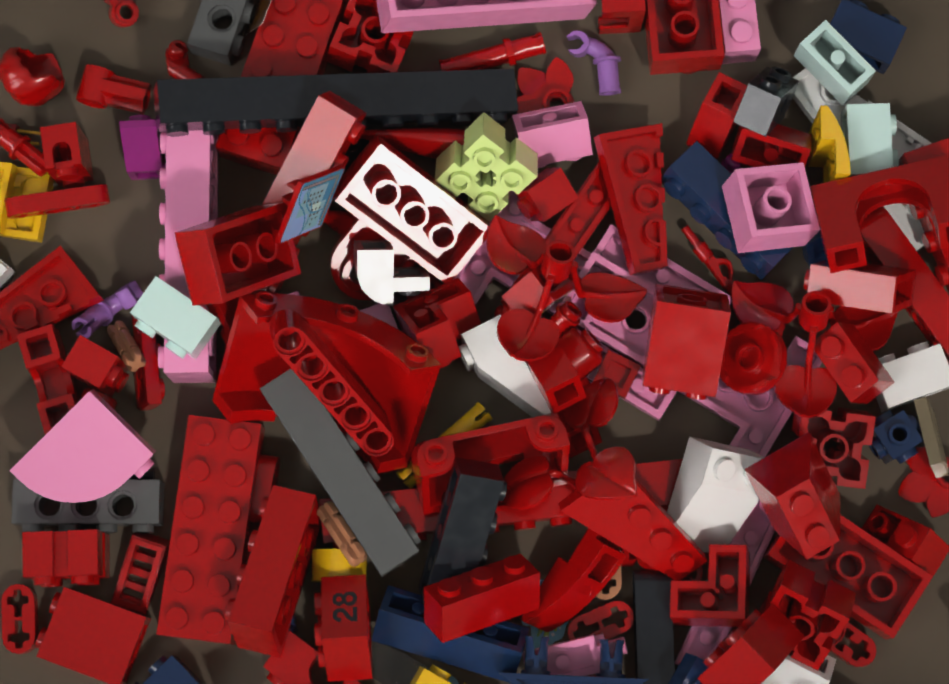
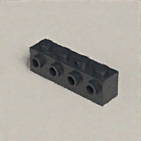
M455 457L419 583L423 605L425 586L485 565L488 554L487 538L489 534H494L497 525V513L495 512L498 501L503 502L507 491V481L503 479L498 464Z

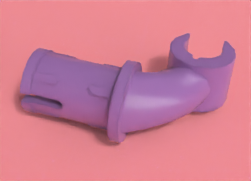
M576 30L568 34L567 38L569 41L579 39L583 42L580 48L568 50L572 56L580 58L588 54L594 58L593 64L597 65L599 95L610 96L620 94L618 63L621 62V57L616 56L605 43L588 37L582 31Z
M133 280L115 291L113 295L87 308L83 314L76 317L72 321V329H77L81 324H83V327L75 334L78 337L82 335L85 338H89L99 327L110 324L114 318L113 316L123 308L127 310L135 306L143 294L137 282Z

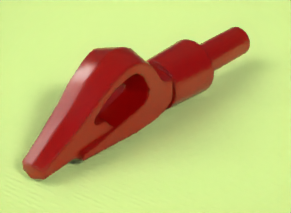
M689 225L685 226L681 231L693 245L694 249L692 251L702 263L704 262L720 285L731 296L734 275L731 261L724 257H715L705 241L701 242ZM724 264L727 266L729 278L722 276L719 268L720 265Z

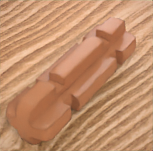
M116 320L114 325H109L107 333L122 357L124 364L129 371L137 372L138 368L145 366L146 359L141 354L129 329L120 320Z
M328 501L318 507L317 515L348 563L355 567L367 559V553L360 542H358L335 504Z

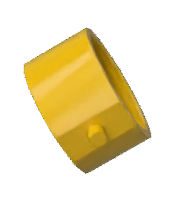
M340 549L312 550L311 582L321 583V577L366 574L367 559L354 567L348 563Z

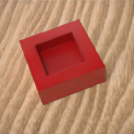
M608 350L593 382L599 379H612L617 386L619 397L625 399L641 365Z

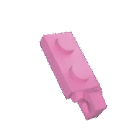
M590 634L548 645L547 671H551V675L587 676L599 673L600 639H605L604 634ZM624 637L608 640L610 658H613L616 640H624L623 655L628 654ZM535 648V655H538L539 648ZM523 651L522 656L525 663V651Z

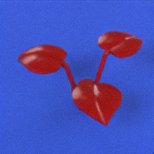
M495 215L491 221L486 245L488 256L493 265L501 271L512 275L521 274L527 267L534 270L541 265V273L546 279L535 314L528 310L517 308L505 312L498 321V340L509 356L514 357L516 360H540L548 356L556 348L560 335L559 327L554 321L541 318L552 284H558L566 280L570 273L577 296L585 299L584 308L587 313L603 322L614 323L626 319L647 294V289L641 285L608 273H590L585 275L580 282L577 271L579 264L574 261L576 253L570 243L563 240H554L547 245L545 239L539 233L526 226L509 222L498 215Z
M733 281L732 306L741 324L758 322L777 331L781 322L789 324L799 315L800 325L805 331L809 332L805 367L799 365L787 366L782 378L775 384V393L780 402L798 416L805 418L816 417L824 413L833 403L837 392V383L826 368H812L816 335L826 328L828 320L831 327L837 322L853 324L872 351L882 348L889 340L899 312L885 313L840 306L834 311L829 296L820 291H811L805 294L802 303H796L793 310L794 302L791 294L779 285L766 282L745 283L740 281Z
M599 379L583 386L587 398L563 410V417L570 427H582V434L593 462L589 461L581 465L576 479L557 469L550 470V462L544 456H533L518 462L504 478L507 481V491L503 502L498 501L500 509L526 510L540 505L551 494L554 486L552 478L555 477L569 483L581 495L589 499L621 500L637 497L635 481L636 464L631 452L624 447L618 446L610 447L597 453L590 435V426L602 427L613 418L617 410L619 395L617 386L612 379Z

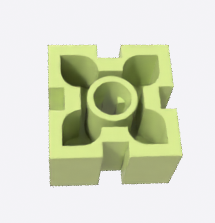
M484 112L465 130L463 145H460L455 140L436 158L435 181L455 197H458L461 193L468 195V206L489 222L508 205L509 191L520 194L538 177V154L517 137L511 143L505 139V128Z

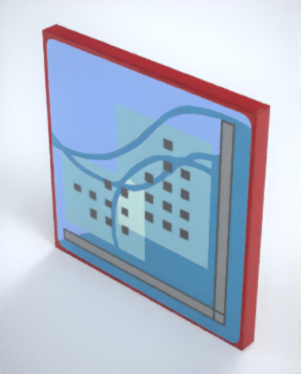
M340 164L304 179H296L287 183V186L292 188L294 193L281 197L282 201L288 205V208L274 241L278 245L322 227L345 170L344 165Z

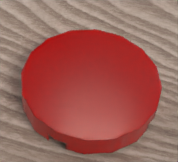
M758 322L742 323L731 329L727 333L720 371L721 380L732 390L748 396L759 395L773 388L782 378L787 365V348L783 338L773 328Z

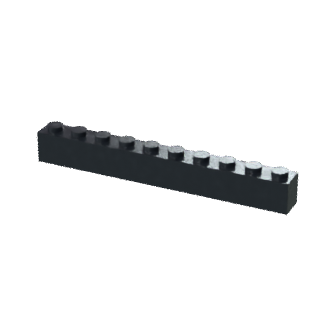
M514 69L157 80L153 89L157 132H166V135L171 137L185 136L189 134V131L203 130L204 135H220L225 133V129H239L242 134H254L261 132V128L275 127L276 132H293L298 130L297 127L303 126L318 95L329 90L367 113L362 121V124L366 126L365 129L369 127V124H382L383 128H399L404 126V123L417 122L418 127L437 126L439 121H452L454 126H466L472 124L473 120H476L483 112L497 123L503 124L508 122V119L518 111Z

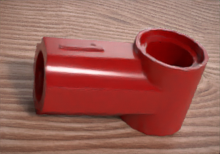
M87 64L84 68L76 100L93 108L106 109L109 106L144 115L149 106L152 86L150 83L117 76L107 68Z

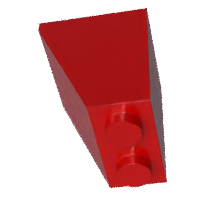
M662 284L655 285L642 374L643 386L649 387V391L658 394H669L670 391L684 392L685 396L696 400H705L707 396L716 397L731 315L728 294Z
M809 432L744 469L774 530L805 559H810L840 541V493Z

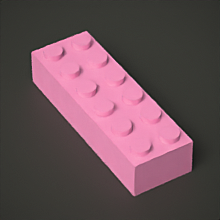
M376 0L382 33L585 19L597 4L596 0Z

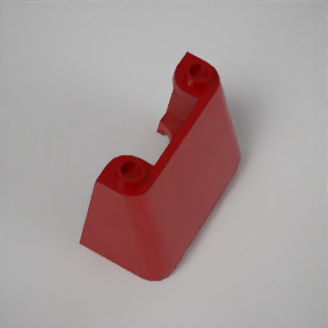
M542 415L419 442L411 452V466L423 515L440 512L441 501L446 492L455 457L499 465L524 460L533 456H544L550 462V470L557 469L568 475L570 442L564 424L557 417ZM552 478L554 481L553 487L567 484V482L559 478Z

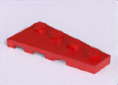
M663 123L603 133L594 137L630 276L662 270L668 266L666 221L663 220L662 206L665 202V188H662L661 169L664 167V152H661L660 149Z
M61 245L0 292V350L18 342L16 334L49 324L54 325L104 301Z
M636 478L637 497L594 500L584 497L576 490L559 502L561 512L675 581H680L707 562L705 553Z

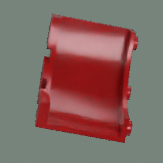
M267 291L239 297L212 399L228 422L275 421L277 415L262 394L260 388L291 368L273 347L269 322L277 311L282 309L295 310L388 417L394 437L392 449L387 454L376 457L368 455L361 448L355 453L365 462L369 461L377 474L407 468L441 364L429 353V350L402 331L382 320L359 311L351 304H338L313 297L270 293ZM287 330L283 332L281 335H291L295 331ZM309 356L304 360L311 361L314 360L316 356ZM330 382L327 386H333L338 382ZM358 406L352 407V408H350V409H348V410H356V409H358L359 407H358ZM336 420L335 423L341 432L345 433L346 430ZM374 431V432H372V433H370V434H371V435L377 434V433H379L380 431Z

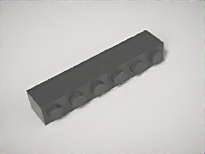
M289 369L261 387L262 394L380 575L383 577L418 554L419 550L416 545L421 542L420 538L410 523L403 527L397 518L396 513L401 511V509L389 492L385 495H382L375 484L381 480L369 461L362 464L355 453L360 449L359 445L347 432H341L335 423L336 419L294 371Z

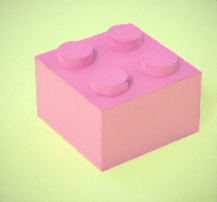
M803 162L735 169L722 185L738 253L805 246L820 231Z

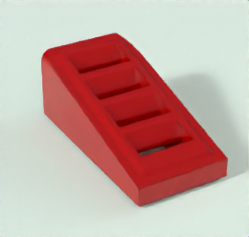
M149 533L132 534L112 597V604L144 615L147 614L167 558L170 540ZM140 546L157 551L156 556L140 551ZM135 559L153 565L152 569L149 570L134 565ZM130 574L148 579L147 585L129 579ZM125 587L144 593L143 598L140 599L125 594Z

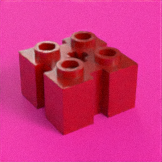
M349 0L343 20L339 23L329 46L326 61L352 72L354 65L367 69L366 73L398 72L415 31L382 33L376 0ZM371 35H375L378 37V39H372L370 37Z
M838 407L837 416H832L830 409L812 418L800 417L794 413L791 431L799 437L808 432L812 435L835 485L860 489L866 488L870 460L863 456L861 452L863 445L872 446L876 416L868 411ZM832 438L837 442L836 447H830L828 453H826V450L823 448L824 444Z
M98 529L22 532L23 577L34 580V585L41 587H63V580L71 579V584H78V586L100 585V579L110 578V535L102 533Z
M788 560L776 580L773 592L770 591L758 611L762 613L773 603L805 635L792 650L791 658L818 671L831 650L833 638L838 639L850 620L856 592L830 579L824 586L814 581L815 572Z

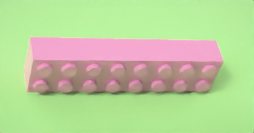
M203 130L189 131L188 135L179 137L167 136L166 132H161L160 150L161 154H165L166 167L160 168V188L165 189L166 203H160L159 206L160 224L165 226V238L159 240V258L164 260L165 274H160L159 278L189 299L191 297L177 247L175 232L218 218V151L215 147L218 135H204ZM200 305L201 307L209 311L206 305ZM217 330L196 360L188 354L182 359L165 347L168 342L166 339H164V346L158 347V366L163 368L164 374L173 383H217Z

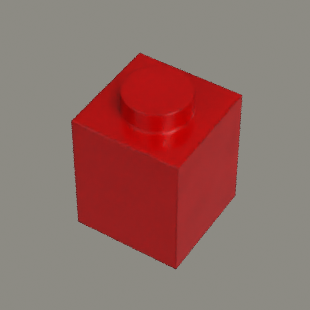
M561 167L546 168L520 194L515 193L519 200L517 201V206L523 216L531 221L539 222L547 221L579 198Z

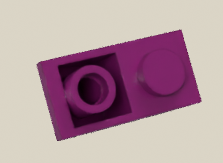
M134 115L129 117V121H119L126 172L131 180L160 179V168L166 167L165 154H161V132H157L156 119H151L148 115Z

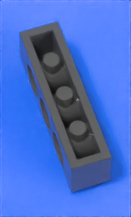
M202 0L187 42L191 54L231 66L234 57H239L242 53L245 43V36H242L245 24H251L256 10V4L253 3V0ZM221 18L233 20L232 24L226 29L215 27L216 22Z
M13 479L11 523L22 526V532L44 531V526H59V531L81 530V526H95V529L102 531V533H117V526H132L133 533H154V526H164L165 483L161 480L128 479L112 493L96 499L97 509L90 516L82 515L80 510L82 502H60L58 513L53 516H47L44 511V505L49 498L35 493L18 479ZM131 497L134 502L132 512L127 516H119L117 513L118 502L122 498Z

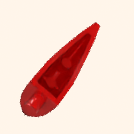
M418 127L364 130L360 138L370 141L377 134L396 149L436 159L455 140L460 145L464 144L465 129Z

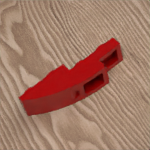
M588 528L570 560L567 561L558 557L540 586V608L523 614L521 620L547 633L563 625L598 595L617 572L627 555L618 549L619 546Z

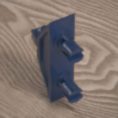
M525 636V670H521V673H499L512 684H643L649 680L626 678V675L622 674L624 640H616L613 658H610L608 639H600V673H596V677L551 675V671H547L549 637H541L538 655H535L533 636Z

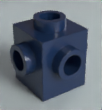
M891 410L876 418L872 446H868L875 457L879 460L882 459L884 464L894 459H897L899 464L916 455L918 451L915 446L924 441L920 436L922 433L920 424L913 415L907 416L904 410L896 415H893ZM894 429L897 430L903 441H897L893 438L892 433Z

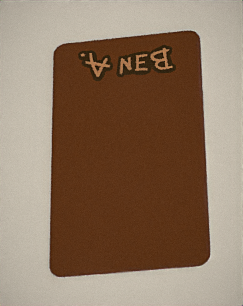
M271 0L257 1L251 24H248L245 35L263 23Z

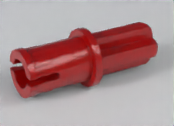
M0 118V146L9 153V158L12 160L19 159L38 176H44L47 171L45 169L43 153L30 144L31 138L29 136H22L5 120Z

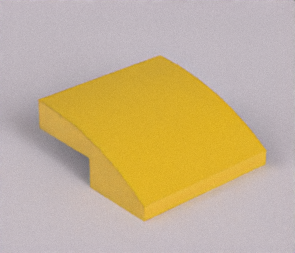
M820 105L809 131V134H812V147L808 157V167H823V183L847 178L850 176L851 170L848 148L841 127L830 108Z
M0 162V236L42 243L48 214L7 219L4 200L15 196L52 191L54 179L48 172L41 177L30 168L17 167L13 163Z

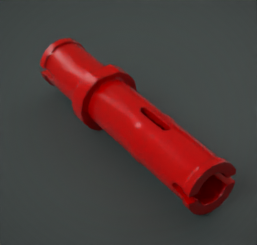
M541 32L510 41V38L502 39L503 43L443 60L439 59L441 71L486 70L504 64L514 66L517 65L516 61L546 54L544 40Z

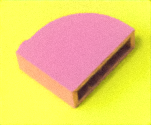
M93 389L10 472L26 487L45 498L69 503L87 502L112 493L122 486L133 474L140 479L155 464L150 457L156 450Z

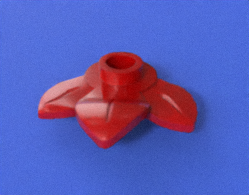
M556 57L552 60L546 73L532 68L522 67L518 69V87L523 95L517 98V114L549 108L553 101H560L563 105L574 102L573 96L570 93L574 83L573 74L568 65L560 58Z
M917 447L918 453L905 461L912 472L901 482L898 495L909 502H926L928 513L932 518L942 516L949 512V482L943 477H935L929 464L926 448ZM946 457L949 467V457Z

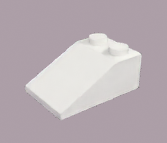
M501 314L461 334L462 345L459 346L462 357L460 358L467 371L474 369L478 378L531 417L551 415V411L526 362L509 356L498 340L497 325Z
M689 436L667 513L703 552L709 553V544H730L759 502V498L744 469L765 457L749 449Z

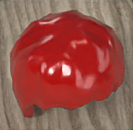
M10 47L1 57L0 80L5 90L20 105H44L63 90L65 84L63 72L52 53L36 55L29 49Z

